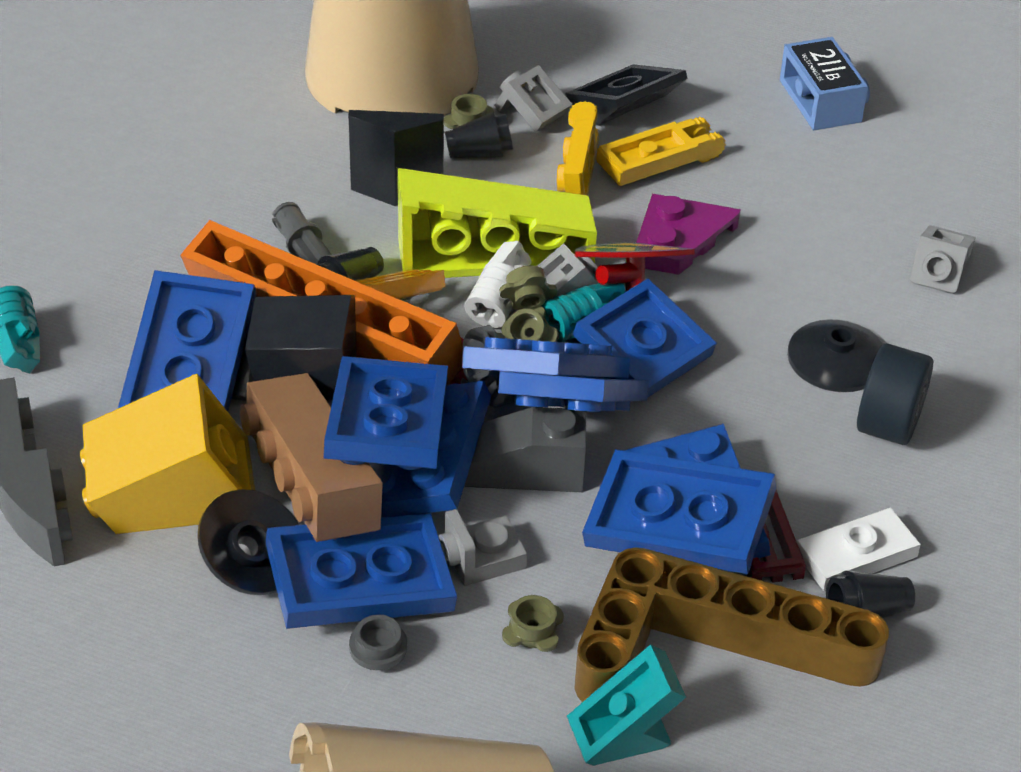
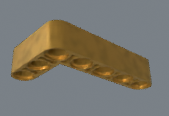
M629 548L618 553L613 560L579 641L574 689L577 697L582 702L643 651L651 629L845 685L861 687L876 681L881 672L889 638V628L885 620L878 614L866 609L649 549Z

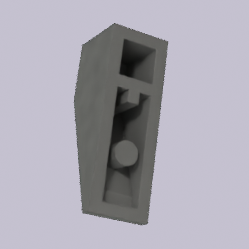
M531 407L483 422L464 487L583 493L587 411L568 410L567 408Z

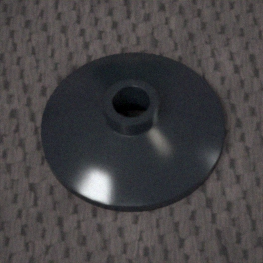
M819 320L804 325L793 334L789 341L787 355L795 373L809 384L828 391L855 392L865 388L872 364L883 342L873 332L861 325L844 320Z
M246 489L229 491L213 500L204 511L198 525V546L209 570L226 586L245 594L268 595L277 592L265 544L267 528L299 524L288 508L270 495ZM239 544L247 546L251 555L245 553Z

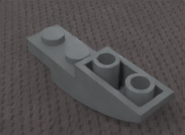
M15 377L0 379V509L17 535L36 554L54 567L65 565L62 542L72 541L73 538L68 508L57 509L56 502L67 500L62 468L51 470L47 448L37 449L35 435L24 434V430L34 428L29 397H18Z

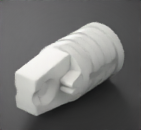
M519 241L504 242L488 264L485 265L476 285L464 304L467 315L482 326L502 327L513 309L511 301L500 296L499 289L502 285L506 284V276L512 270L522 266H529L532 262Z

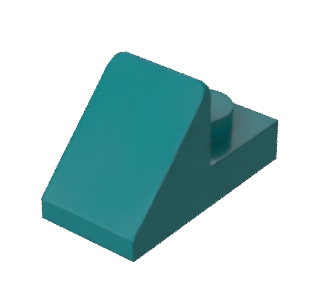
M650 644L567 715L585 763L595 766L661 750L670 746L671 740L661 718L682 702L686 695L666 651Z

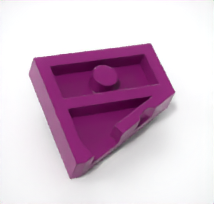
M652 193L636 243L695 249V255L645 257V269L679 275L693 264L694 258L704 255L715 246L716 237L727 229L733 232L738 228L741 209Z

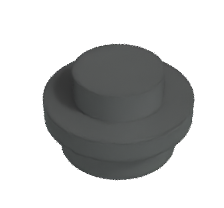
M386 615L368 616L357 624L350 636L349 650L351 657L358 665L366 669L386 670L399 664L406 655L407 636L393 618Z

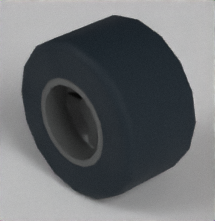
M888 343L883 344L874 359L865 384L857 416V430L894 443L907 445L917 426L926 399L933 371V358L929 355Z

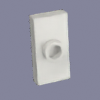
M891 507L797 540L807 570L823 591L826 590L829 580L833 577H839L843 571L873 574L917 558L921 545Z

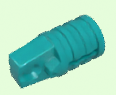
M598 283L583 286L564 295L546 300L542 305L546 310L545 319L550 326L558 330L559 339L557 342H565L568 339L575 338L573 332L576 322L625 293V286L622 283L607 285Z
M4 286L0 288V355L5 366L20 369L25 373H31L40 362V332L32 296L29 291L20 286Z

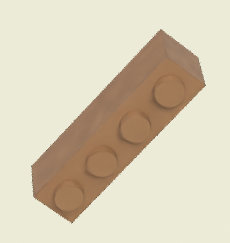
M304 373L247 382V404H242L240 407V420L246 436L252 435L255 440L262 463H269L274 472L275 482L279 491H286L292 501L297 521L305 522L316 542L380 530L382 481L371 465L367 462L351 465L340 460L323 459L324 439L331 407L309 374Z

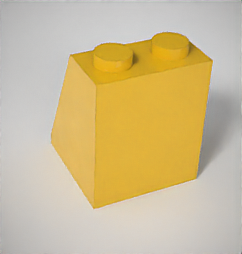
M197 373L83 424L84 448L80 450V458L86 475V487L82 490L83 501L89 513L94 518L100 517L115 534L199 525L206 508L220 495L234 490H255L248 437Z

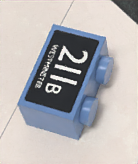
M833 37L784 44L780 82L812 130L861 123L865 104L868 103L870 98L869 85L867 80L858 73L851 63L849 55L843 52Z

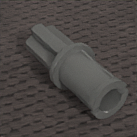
M282 203L273 211L272 215L276 218H272V222L286 238V248L292 255L299 256L316 265L321 257L332 255L322 242V232L319 227L307 221L296 203Z

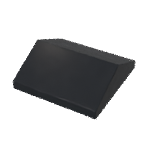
M632 64L566 92L565 95L573 105L580 101L594 103L597 106L598 117L596 125L598 126L665 97L688 78L686 70Z
M349 110L350 180L352 191L392 206H398V168L444 175V114Z
M355 295L255 297L245 348L253 381L308 373L326 400H333L342 356L356 357Z

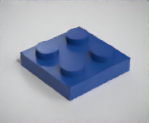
M649 278L576 322L573 336L581 344L612 346L611 356L629 357L630 370L629 378L627 379L649 380L648 397L712 356L717 345L716 341Z

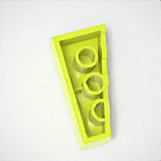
M398 168V241L402 271L419 269V271L444 270L445 278L480 276L485 265L488 264L504 242L519 241L523 245L524 251L531 258L532 262L530 265L532 266L539 265L563 243L574 255L576 248L596 244L597 230L590 199L587 195ZM590 257L591 260L595 263V257Z

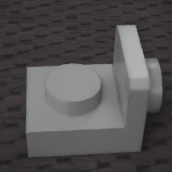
M539 65L524 74L518 70L508 76L500 85V89L503 92L494 104L499 112L513 105L535 132L565 115L573 105Z
M929 225L920 236L910 275L911 282L951 293L956 292L960 284L964 265L972 254L976 237Z
M564 243L537 265L545 271L547 283L556 285L558 293L555 297L583 286L598 284L596 279L597 265L590 257H575Z
M457 509L445 512V533L439 535V540L448 567L455 566L464 586L527 568V552L507 515L465 526Z

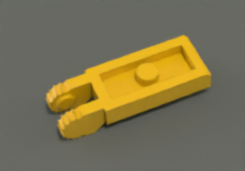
M580 101L570 108L568 119L569 125L573 127L571 137L564 138V164H559L557 168V191L588 196L599 141L598 129H596L597 106L594 103Z
M699 116V118L695 117L694 119L691 118L678 123L674 121L600 145L597 148L596 161L619 186H623L697 160L704 163L710 161L711 158L719 157L722 151L725 150L726 140L719 133H709L711 125Z

